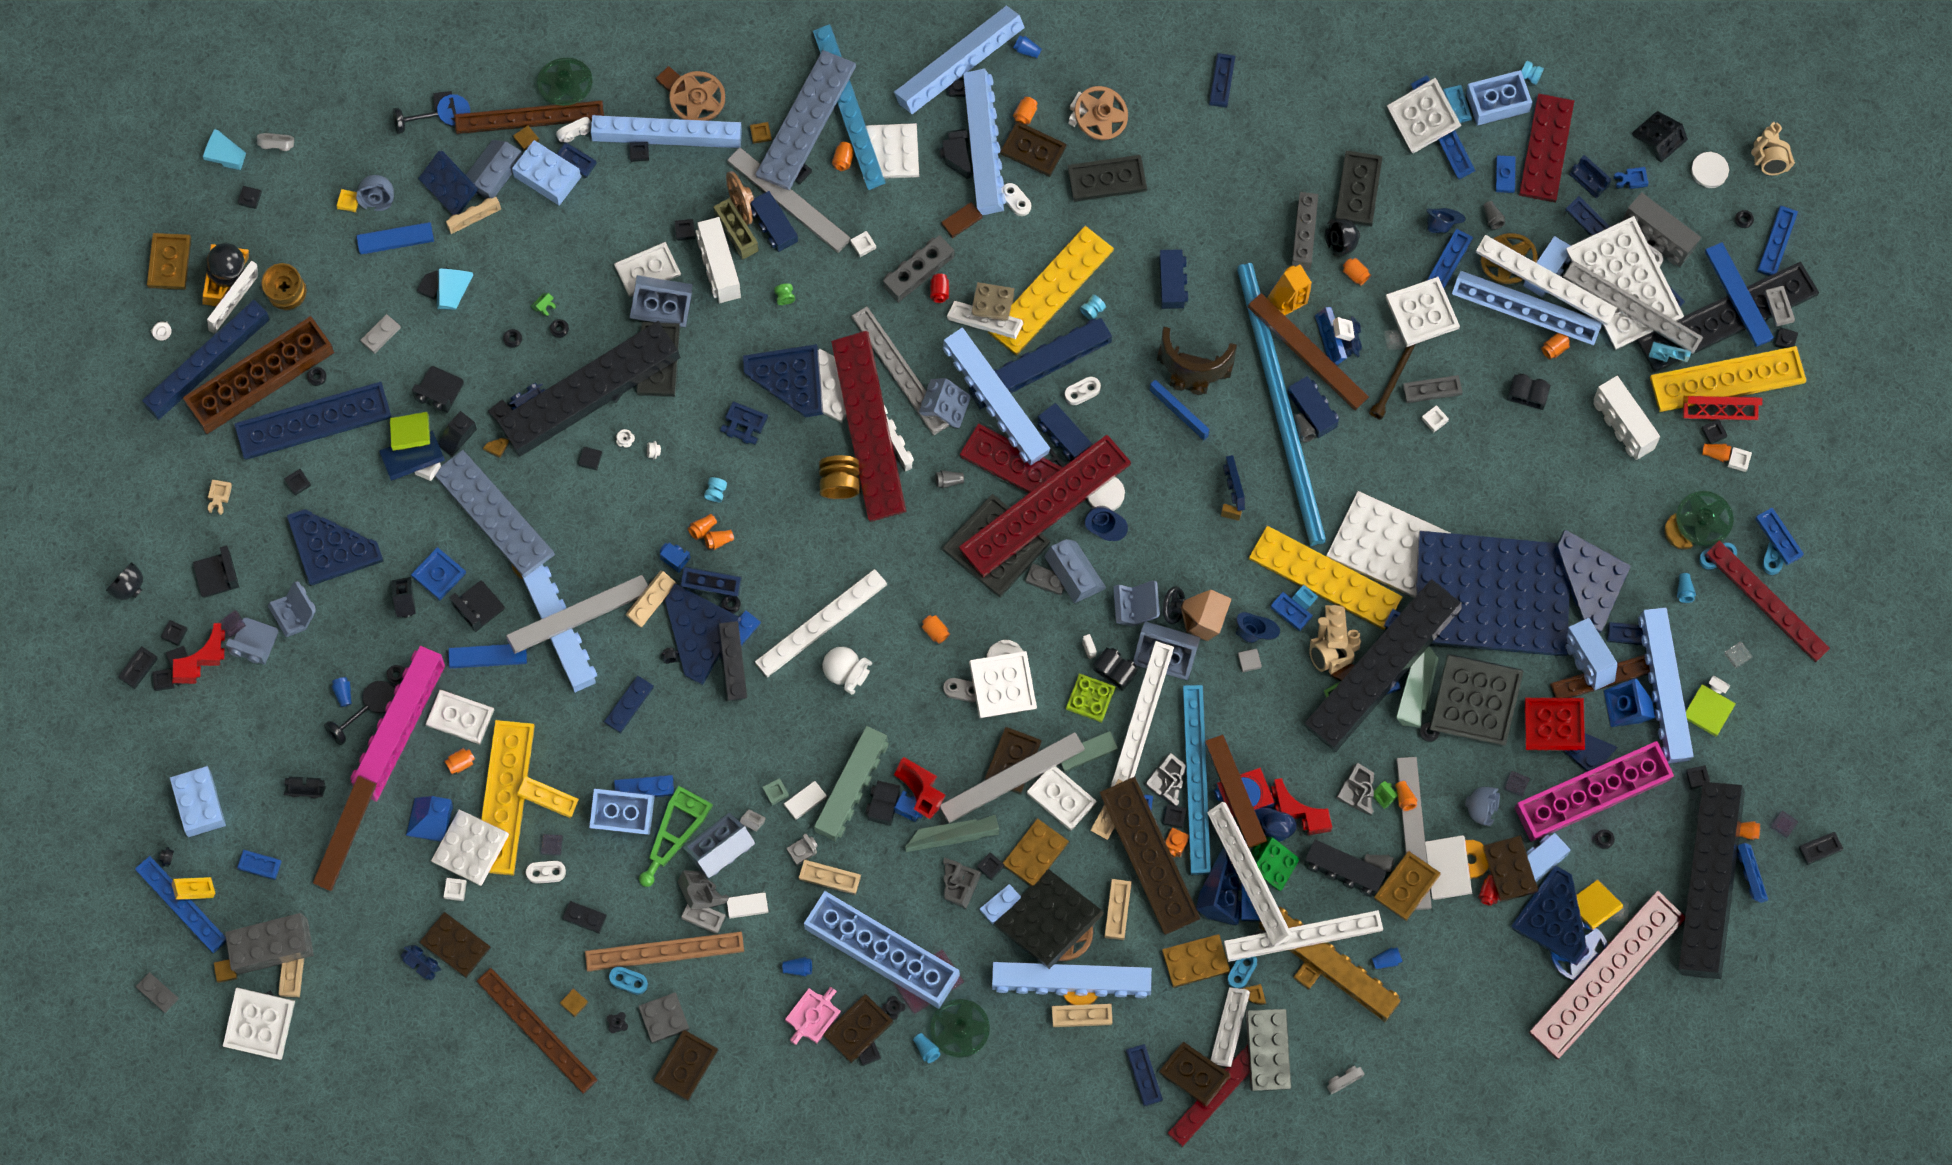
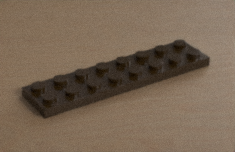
M1134 776L1099 792L1164 935L1200 920L1201 918L1136 777Z

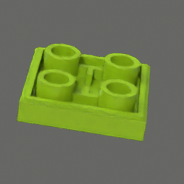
M428 412L390 418L391 447L393 451L430 444Z
M1079 673L1066 710L1102 723L1115 686Z
M1702 684L1686 710L1687 721L1717 737L1736 703Z

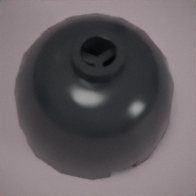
M1343 218L1328 221L1327 224L1330 225L1328 229H1325V240L1328 248L1332 245L1333 255L1343 256L1354 251L1360 238V232L1355 224Z
M131 562L106 591L119 600H127L132 596L136 598L143 590L140 588L143 584L142 572Z

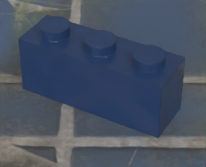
M767 191L754 198L750 204L752 217L754 219L757 218L760 222L758 225L762 233H767L769 236L768 242L770 246L780 252L797 243V233L771 192Z
M1160 250L1161 309L1184 308L1185 302H1188V291H1184V285H1187V273L1183 272V267H1186L1187 264L1186 256H1183V250Z
M1306 376L1288 387L1287 394L1300 413L1314 427L1318 438L1337 428L1339 417L1334 410L1331 411L1326 397L1320 395L1314 380L1311 381Z
M1056 403L1038 416L1037 425L1043 433L1047 432L1052 444L1055 447L1059 446L1063 450L1062 454L1068 461L1070 459L1073 461L1092 446L1088 438Z
M685 566L681 586L739 596L742 576Z

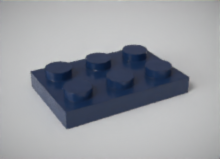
M443 151L437 152L418 178L452 215H460L478 190L475 184Z

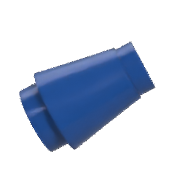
M1021 35L1013 47L1018 53L1035 58L1038 57L1042 50L1029 38Z
M347 677L333 680L331 687L340 703V707L351 705L350 681H348Z
M1391 947L1372 958L1376 969L1398 966V963L1403 962L1397 947Z
M802 957L783 961V973L800 976L812 974L811 959Z

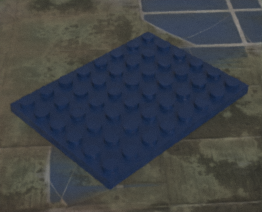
M1419 531L1416 596L1432 579L1460 601L1462 609L1431 644L1567 656L1568 651L1565 645L1568 644L1566 636L1568 635L1570 583L1566 580L1560 555L1557 554L1555 549L1557 543Z

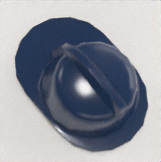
M1426 209L1427 213H1429L1427 218V230L1429 232L1447 233L1455 223H1463L1466 220L1463 214L1452 209Z
M1102 505L1091 508L1085 518L1087 529L1107 541H1119L1128 532L1126 520L1107 506Z
M1247 612L1238 614L1236 618L1238 624L1236 635L1246 642L1254 643L1261 638L1271 640L1277 638L1280 634L1279 626L1268 618Z
M1258 808L1255 810L1266 837H1273L1280 842L1294 834L1296 821L1291 815L1270 808Z

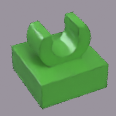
M543 293L531 305L533 310L541 311L545 316L549 315L546 311L548 305L552 309L556 308L555 304L551 302L554 298L549 293Z
M1386 781L1377 787L1373 796L1384 809L1398 796L1397 791L1391 788L1392 784Z

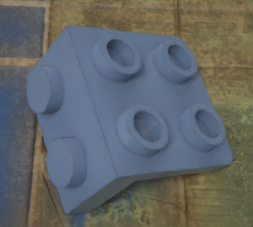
M947 378L931 379L919 413L923 416L937 415L952 427L959 428L969 404L970 395Z
M1152 580L1133 588L1123 585L1113 586L1116 623L1133 627L1159 617L1160 610L1156 581Z
M298 581L292 584L286 597L268 604V608L286 637L305 631L315 614V605L309 600L305 588Z
M243 618L234 640L228 639L226 647L233 656H242L250 662L256 664L259 662L265 665L279 631L277 628Z

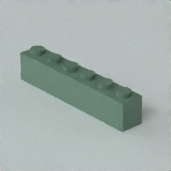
M866 726L814 826L816 833L835 842L838 837L841 838L846 829L844 824L847 820H851L855 811L853 810L855 803L859 804L863 797L861 791L864 786L868 787L870 784L872 770H877L881 761L879 759L881 753L885 754L888 749L887 735Z

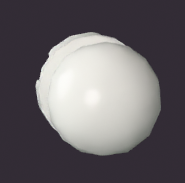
M836 647L825 655L822 665L826 678L837 685L845 684L844 690L852 695L855 693L853 689L856 685L861 686L870 672L867 667L868 665L871 666L872 662L867 658H862L859 661L857 654L850 648Z

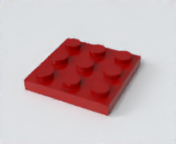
M1525 698L1526 750H1585L1584 698Z

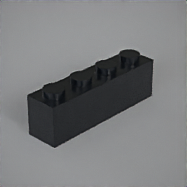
M738 621L717 624L725 699L726 701L746 699L747 690Z
M1316 839L1304 862L1308 870L1315 873L1318 871L1322 872L1326 878L1333 881L1336 879L1342 881L1344 886L1350 889L1355 887L1368 897L1375 896L1378 893L1387 872Z

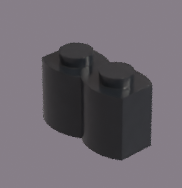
M1525 374L1514 375L1507 400L1543 410L1551 385L1543 379L1532 380Z
M1106 647L1093 664L1092 669L1124 691L1137 674L1136 664L1129 659L1121 658V654L1116 649Z
M879 780L876 785H872L870 796L873 799L871 803L867 804L865 814L868 815V821L891 826L895 814V806L901 791L900 785Z

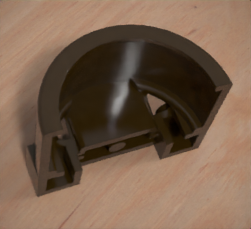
M1163 327L1157 361L1165 365L1172 374L1170 386H1173L1174 389L1180 391L1184 389L1190 390L1196 395L1207 394L1209 383L1231 377L1237 349L1236 344L1230 343L1226 352L1220 358L1216 356L1215 361L1179 353V346L1173 349L1170 341L1171 328Z

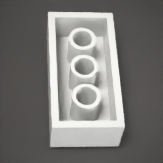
M717 217L698 222V230H695L699 248H701L703 263L706 265L708 280L711 282L713 297L718 298L719 303L741 298L740 284L720 218Z
M1616 376L1599 386L1594 397V406L1598 411H1602L1607 425L1614 428L1615 436L1620 442L1623 441L1628 455L1633 456L1637 460L1653 451L1660 435L1619 377Z

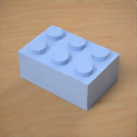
M1521 70L1469 83L1467 86L1466 96L1477 126L1530 112L1532 100Z
M535 140L512 168L515 178L557 205L563 202L581 178L579 168Z
M1587 618L1568 627V635L1566 636L1568 644L1565 647L1568 654L1573 655L1578 670L1583 671L1586 683L1589 686L1591 685L1595 691L1615 682L1618 663L1591 620Z
M208 766L170 777L184 831L188 837L226 826L212 774Z
M594 789L590 828L650 834L655 795Z

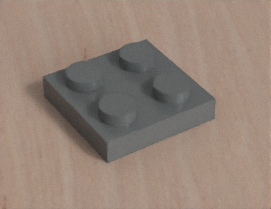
M676 992L639 1006L652 1044L680 1034L683 1030H689Z

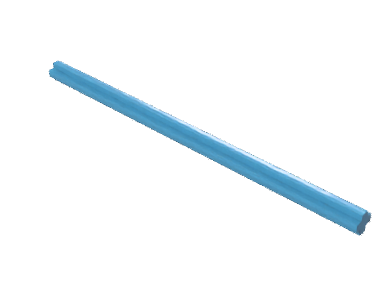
M1252 263L1241 264L1237 269L1247 306L1260 294ZM1247 307L1310 546L1323 544L1326 538L1271 331Z

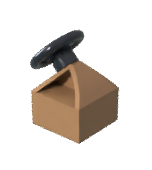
M1174 586L1167 591L1164 597L1163 616L1169 624H1176L1183 616L1187 633L1209 641L1220 633L1231 598L1209 590L1185 599L1183 590L1178 586ZM1172 596V601L1170 602V606L1168 607L1169 600ZM1172 612H1176L1177 615L1173 619L1170 618L1169 615Z

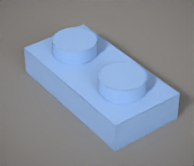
M1009 884L982 906L980 911L993 925L1021 896Z

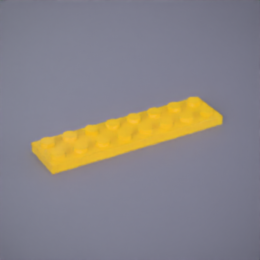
M1084 226L1011 305L1009 316L1021 319L1023 322L1016 339L989 331L988 333L1017 356L1114 251V248L1088 227Z
M1797 346L1650 376L1659 412L1683 408V395L1739 397L1804 384L1807 381Z
M1269 526L1264 530L1249 557V560L1301 587L1305 585L1316 595L1335 605L1345 607V610L1383 630H1385L1384 624L1392 609H1397L1403 597Z
M495 720L481 820L506 831L509 836L489 873L514 876L525 800L517 796L524 777H528L534 724Z

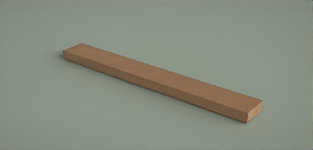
M742 932L590 950L585 951L588 972L615 967L744 952Z

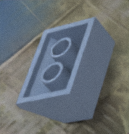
M492 140L466 174L478 188L476 193L485 199L494 198L513 174L512 168L522 156L521 150L506 141Z
M637 275L630 318L651 322L659 321L660 323H680L681 327H686L692 295V284Z
M1066 539L1049 548L1045 559L1074 603L1106 589V586L1076 541Z
M1145 622L1141 630L1133 662L1136 666L1147 668L1155 641L1170 645L1174 649L1166 674L1188 680L1201 637Z
M728 813L682 848L700 871L710 878L727 864L732 863L739 855L747 852L755 842L746 827Z

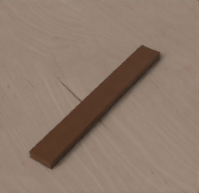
M591 101L454 115L456 134L525 128L526 126L567 124L584 117H588L592 121V115L604 116L603 101Z
M1262 293L1248 304L1247 307L1352 409L1356 411L1369 398Z
M492 968L476 981L582 1094L598 1081Z

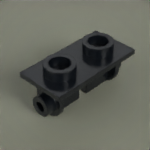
M289 776V778H285L286 788L284 795H290L291 797L308 796L310 798L323 797L326 789L325 780H321V778L307 777L306 784H303V777Z

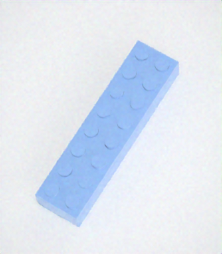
M824 891L804 922L805 930L938 1009L960 976L959 970L826 891Z

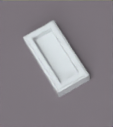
M814 781L784 803V806L794 819L797 820L826 799L827 795Z
M766 893L731 897L727 901L729 919L768 913Z

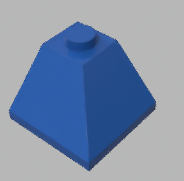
M1632 679L1604 690L1611 727L1639 724L1656 718L1652 699L1637 679Z
M435 796L415 798L406 835L442 842L448 831L453 809L451 799Z

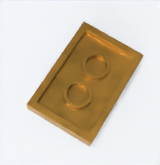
M153 233L147 280L148 288L186 290L191 235Z
M1037 818L1003 864L1009 871L1030 886H1033L1046 870L1051 867L1069 841Z
M1408 851L1374 899L1407 921L1441 873Z
M1219 934L1162 949L1173 988L1230 973Z

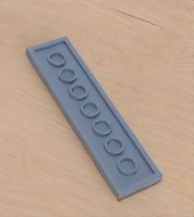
M822 50L756 172L757 178L787 190L791 189L856 68L854 62Z
M464 450L440 467L435 475L437 480L524 578L555 555L553 550Z

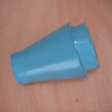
M1682 573L1679 575L1677 598L1682 603H1690L1694 601L1696 592L1690 574Z
M923 1033L918 1034L913 1039L923 1061L932 1063L940 1056L939 1048L927 1039Z

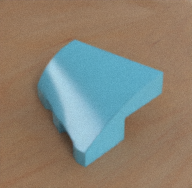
M214 129L203 158L207 161L221 163L224 167L241 170L246 152L220 131Z
M452 269L438 270L437 309L457 308L473 277L472 272Z
M1653 342L1649 357L1667 362L1669 357L1688 362L1691 351Z

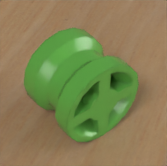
M781 284L774 288V292L778 296L776 299L778 305L791 304L795 301L791 284Z

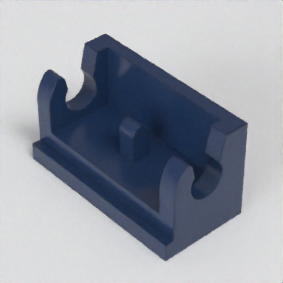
M1585 155L1581 157L1577 165L1575 164L1572 167L1571 173H1569L1573 179L1596 199L1609 187L1612 180Z

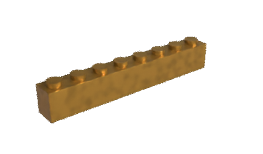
M1280 906L1278 907L1288 928L1304 925L1298 919L1294 918L1293 920L1289 917L1285 909ZM1260 922L1259 928L1265 930L1262 922ZM1328 942L1289 950L1384 1022L1387 1021L1401 1001L1396 992L1393 990L1388 991L1383 987V983L1380 980L1369 977L1364 968L1353 965L1348 956L1337 953L1335 947Z

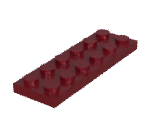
M1538 93L1519 196L1556 203L1575 100Z
M979 423L960 453L961 458L1027 493L1032 492L1063 468L1044 457L1030 466L1028 462L1025 463L1021 459L1019 449L1013 447L1007 438Z

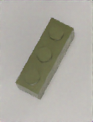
M728 198L713 207L714 216L720 218L724 232L741 259L743 260L758 252V242L731 199Z

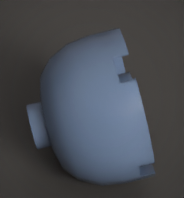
M369 175L359 183L356 199L358 204L365 209L367 207H376L374 211H384L390 208L393 202L394 188L387 178L380 175Z
M1480 787L1474 790L1471 796L1467 797L1465 806L1468 807V813L1473 821L1485 826L1493 824L1494 820L1491 819L1494 811L1497 812L1500 801V793H1496L1499 790L1498 788Z

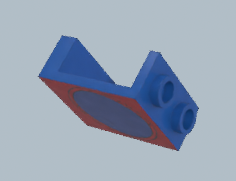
M1261 768L1240 775L1254 811L1258 808L1265 807L1271 809L1274 807V800ZM1218 782L1216 790H1214L1216 799L1226 803L1233 818H1235L1221 782Z

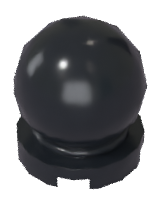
M226 242L213 247L207 256L206 271L208 278L220 287L233 286L244 271L245 260L241 250L234 244Z

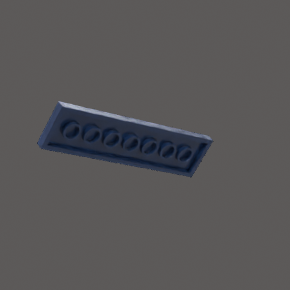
M377 382L234 424L243 457L247 460L392 418L382 382Z

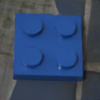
M437 547L411 576L438 600H441L466 574V571Z

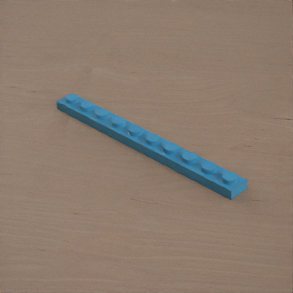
M830 24L813 31L820 53L824 50L842 57ZM849 79L837 102L866 186L870 190L886 182Z
M1203 685L1183 686L1190 871L1191 875H1208L1211 872L1207 813Z

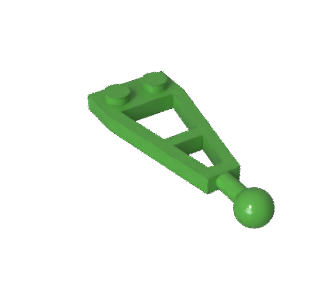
M678 786L668 803L650 855V860L653 862L648 870L639 876V882L642 886L649 887L654 883V874L659 865L664 867L701 826L713 804ZM674 807L696 818L680 839L666 832ZM664 838L674 845L661 858L657 855Z

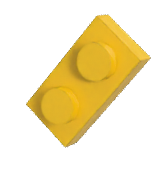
M211 877L173 879L171 883L176 900L213 898L215 895Z

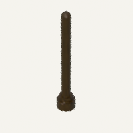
M1415 344L1405 348L1379 402L1372 405L1369 411L1372 417L1379 420L1383 419L1386 413L1385 405Z

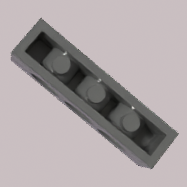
M1300 192L1292 266L1301 265L1304 270L1310 271L1318 194Z
M940 235L936 238H931L922 250H916L912 258L908 261H903L893 273L889 272L884 277V289L899 303L954 258L955 250ZM930 254L936 255V257L933 259H930L927 256ZM914 266H921L922 269H920V270H915L913 267H914ZM901 277L908 278V280L904 282L900 281L899 279Z

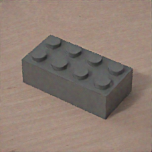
M1642 192L1629 206L1621 221L1623 222L1634 216L1647 243L1667 257L1670 263L1681 267L1693 253L1701 239L1698 234Z
M301 913L225 932L231 970L238 975L314 956L308 918Z

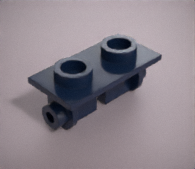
M1351 316L1355 338L1351 341L1342 340L1347 357L1352 356L1353 353L1360 357L1359 351L1362 350V344L1359 339L1361 325Z
M536 382L526 388L527 392L522 395L518 392L510 397L512 401L508 405L513 403L514 407H512V410L516 409L529 399L545 391L544 388L540 389V386L543 384L537 385Z
M416 945L406 946L404 949L407 951L401 954L402 961L412 969L417 964L420 965L416 972L426 980L432 981L436 976L434 972L442 970L437 966L438 962L436 960L426 957L423 954V950Z

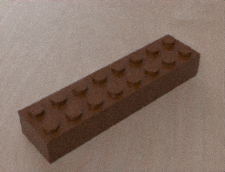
M310 316L184 396L183 399L206 434H209L334 354L332 344Z

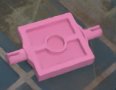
M829 987L823 996L809 988L785 1019L796 1030L790 1039L793 1044L797 1045L802 1036L808 1037L818 1044L823 1034L831 1027L841 1013L830 1002V999L837 992L835 989Z

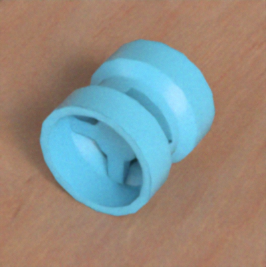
M1526 61L1521 72L1524 79L1528 78L1531 83L1536 85L1544 68L1540 66L1533 67L1532 62Z
M1093 294L1089 301L1080 307V311L1089 320L1097 317L1099 312L1106 308V305L1098 296Z
M710 477L708 480L709 487L705 490L704 497L710 501L722 502L724 497L723 491L726 490L727 482L720 478Z

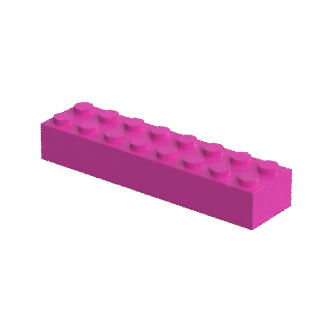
M422 646L419 647L418 651H414L410 667H406L402 676L404 679L401 685L398 684L395 688L394 699L392 702H388L385 709L386 714L384 718L379 720L377 724L378 730L375 736L372 735L368 742L369 748L367 752H364L360 757L359 763L361 764L358 770L355 769L351 775L350 780L353 786L358 775L377 783L371 800L376 802L445 668L441 654Z
M1656 741L1518 802L1514 808L1530 841L1533 842L1668 782L1674 777V774Z

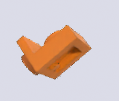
M1172 827L1166 839V844L1173 858L1176 856L1181 857L1189 840V835Z

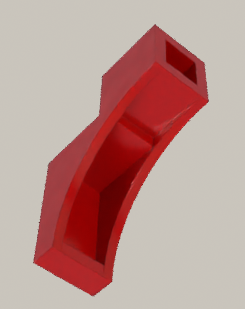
M213 623L212 634L202 649L191 656L173 659L172 683L196 684V677L200 678L201 666L197 665L220 666V660H224L225 648H221V641H225V630H221V623Z
M903 757L894 775L902 780L914 793L916 798L914 810L931 819L939 810L946 795L932 787L937 778L936 775Z
M1282 778L1274 779L1271 793L1272 797H1276L1277 804H1275L1276 811L1287 813L1294 819L1304 817V819H1301L1304 831L1307 830L1308 836L1331 832L1332 823L1328 808L1316 809L1299 803L1287 791Z

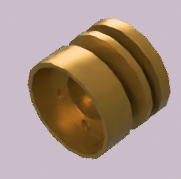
M279 263L269 267L263 274L262 289L273 306L281 310H292L302 304L307 290L306 284L296 268L290 264Z
M835 455L825 457L819 461V473L822 477L820 479L821 496L829 499H848L859 494V479L857 478L859 475L858 459L851 456Z

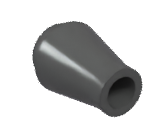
M1493 201L1486 202L1483 208L1488 226L1493 230L1503 227L1505 225V216L1494 205Z
M1302 413L1295 415L1293 418L1299 439L1302 442L1313 440L1316 436L1314 427Z
M940 470V472L935 474L936 486L944 489L957 484H964L963 472Z
M1366 854L1365 862L1391 873L1394 857H1390L1389 854Z

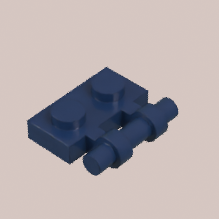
M732 402L726 415V421L731 422V425L729 427L723 424L720 431L726 433L728 437H736L746 444L756 445L758 438L752 436L753 432L761 434L768 415ZM737 426L746 428V432L736 430Z

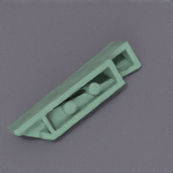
M1430 646L1410 667L1396 716L1402 726L1421 728L1422 712H1427L1438 664V657Z
M996 815L978 821L975 819L918 829L910 842L905 846V851H916L999 835Z

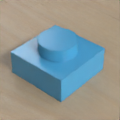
M1305 585L1292 597L1305 610L1318 598Z

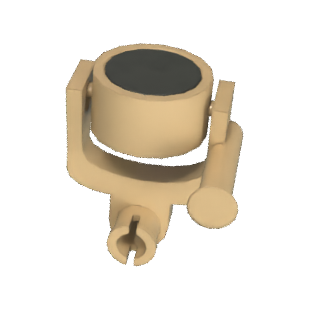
M1775 122L1771 123L1770 127H1766L1762 132V136L1754 141V148L1751 151V154L1755 156V165L1761 163L1762 172L1767 175H1779L1785 171L1788 172L1795 163L1790 145L1785 141L1779 140L1778 133L1782 128L1780 124H1775Z
M1321 617L1318 619V638L1311 639L1310 657L1314 666L1319 671L1323 672L1329 669V673L1333 674L1346 665L1353 663L1354 652L1360 648V633L1357 630H1350L1348 632V647L1339 648L1345 655V658L1338 659L1336 649L1328 648L1326 629L1329 619Z

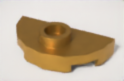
M1673 514L1665 524L1664 533L1666 539L1678 549L1692 548L1693 545L1677 514Z

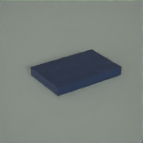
M433 430L430 431L429 445L395 451L390 446L379 450L391 481L445 461Z

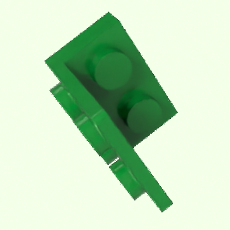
M1266 837V842L1254 846L1251 851L1264 880L1276 890L1282 891L1299 862V858L1273 837Z

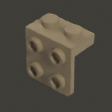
M977 282L972 315L1007 321L1014 300L1015 288Z

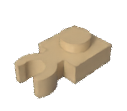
M212 480L208 498L213 501L208 505L209 513H212L214 507H219L218 513L222 515L224 511L222 502L228 503L232 488L231 483Z

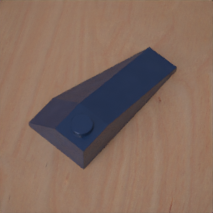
M1224 846L1200 891L1196 910L1208 919L1238 925L1241 915V901H1238V890H1241V883H1239L1238 874Z

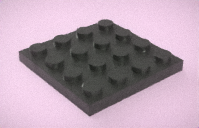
M992 494L946 543L942 551L1001 598L1050 544V540L1042 534L1038 535L989 574L982 577L961 553L959 546L1009 509L1006 504Z
M1447 654L1430 723V730L1506 746L1524 671L1513 667Z
M1047 869L1042 877L1033 886L1031 885L1021 898L994 924L1000 931L1050 969L1104 913L1059 876Z

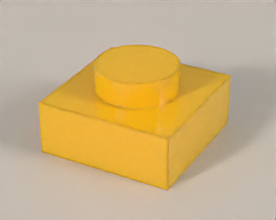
M341 189L337 209L356 212L358 206L357 192Z

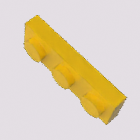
M526 776L517 793V796L568 818L572 817L579 800Z

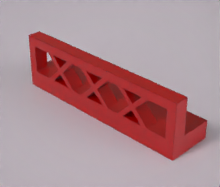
M1683 395V418L1758 420L1759 405H1762V398ZM1688 404H1696L1700 410L1694 415H1688ZM1709 404H1714L1719 409L1713 415H1709L1704 410ZM1727 405H1733L1737 409L1732 415H1727L1723 411ZM1746 405H1753V416H1746L1742 409Z

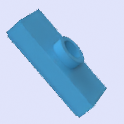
M1458 85L1443 89L1459 122L1470 121L1472 116L1462 86Z

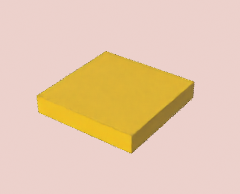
M1596 880L1577 894L1581 919L1592 930L1623 908V904L1599 880Z

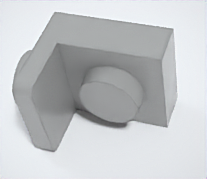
M804 834L801 840L786 849L798 866L804 860L817 854L816 847L818 845L813 837L809 838L807 834Z

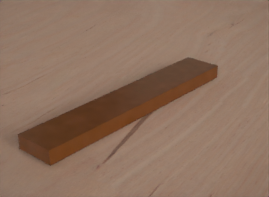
M1645 655L1619 662L1617 664L1615 682L1600 689L1648 675L1650 669L1649 665H1646ZM1584 673L1550 684L1555 698H1573L1594 691L1592 686L1586 683Z
M1224 735L1206 740L1205 745L1248 848L1266 842V837Z
M358 775L315 876L314 884L329 891L333 890L376 788V782Z

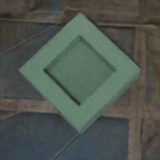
M780 778L763 787L771 805L789 797Z

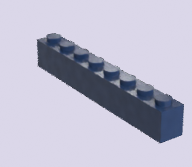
M253 300L142 400L145 408L157 420H160L184 396L191 392L270 320L267 312Z
M1102 318L1092 319L1081 328L1076 327L1066 336H1058L1052 343L1048 345L1043 344L1032 353L1027 352L1020 359L1014 362L1009 361L1001 369H994V371L1011 394L1112 342V335ZM969 386V392L979 410L986 407L987 405L984 401L981 402L977 398L974 387Z

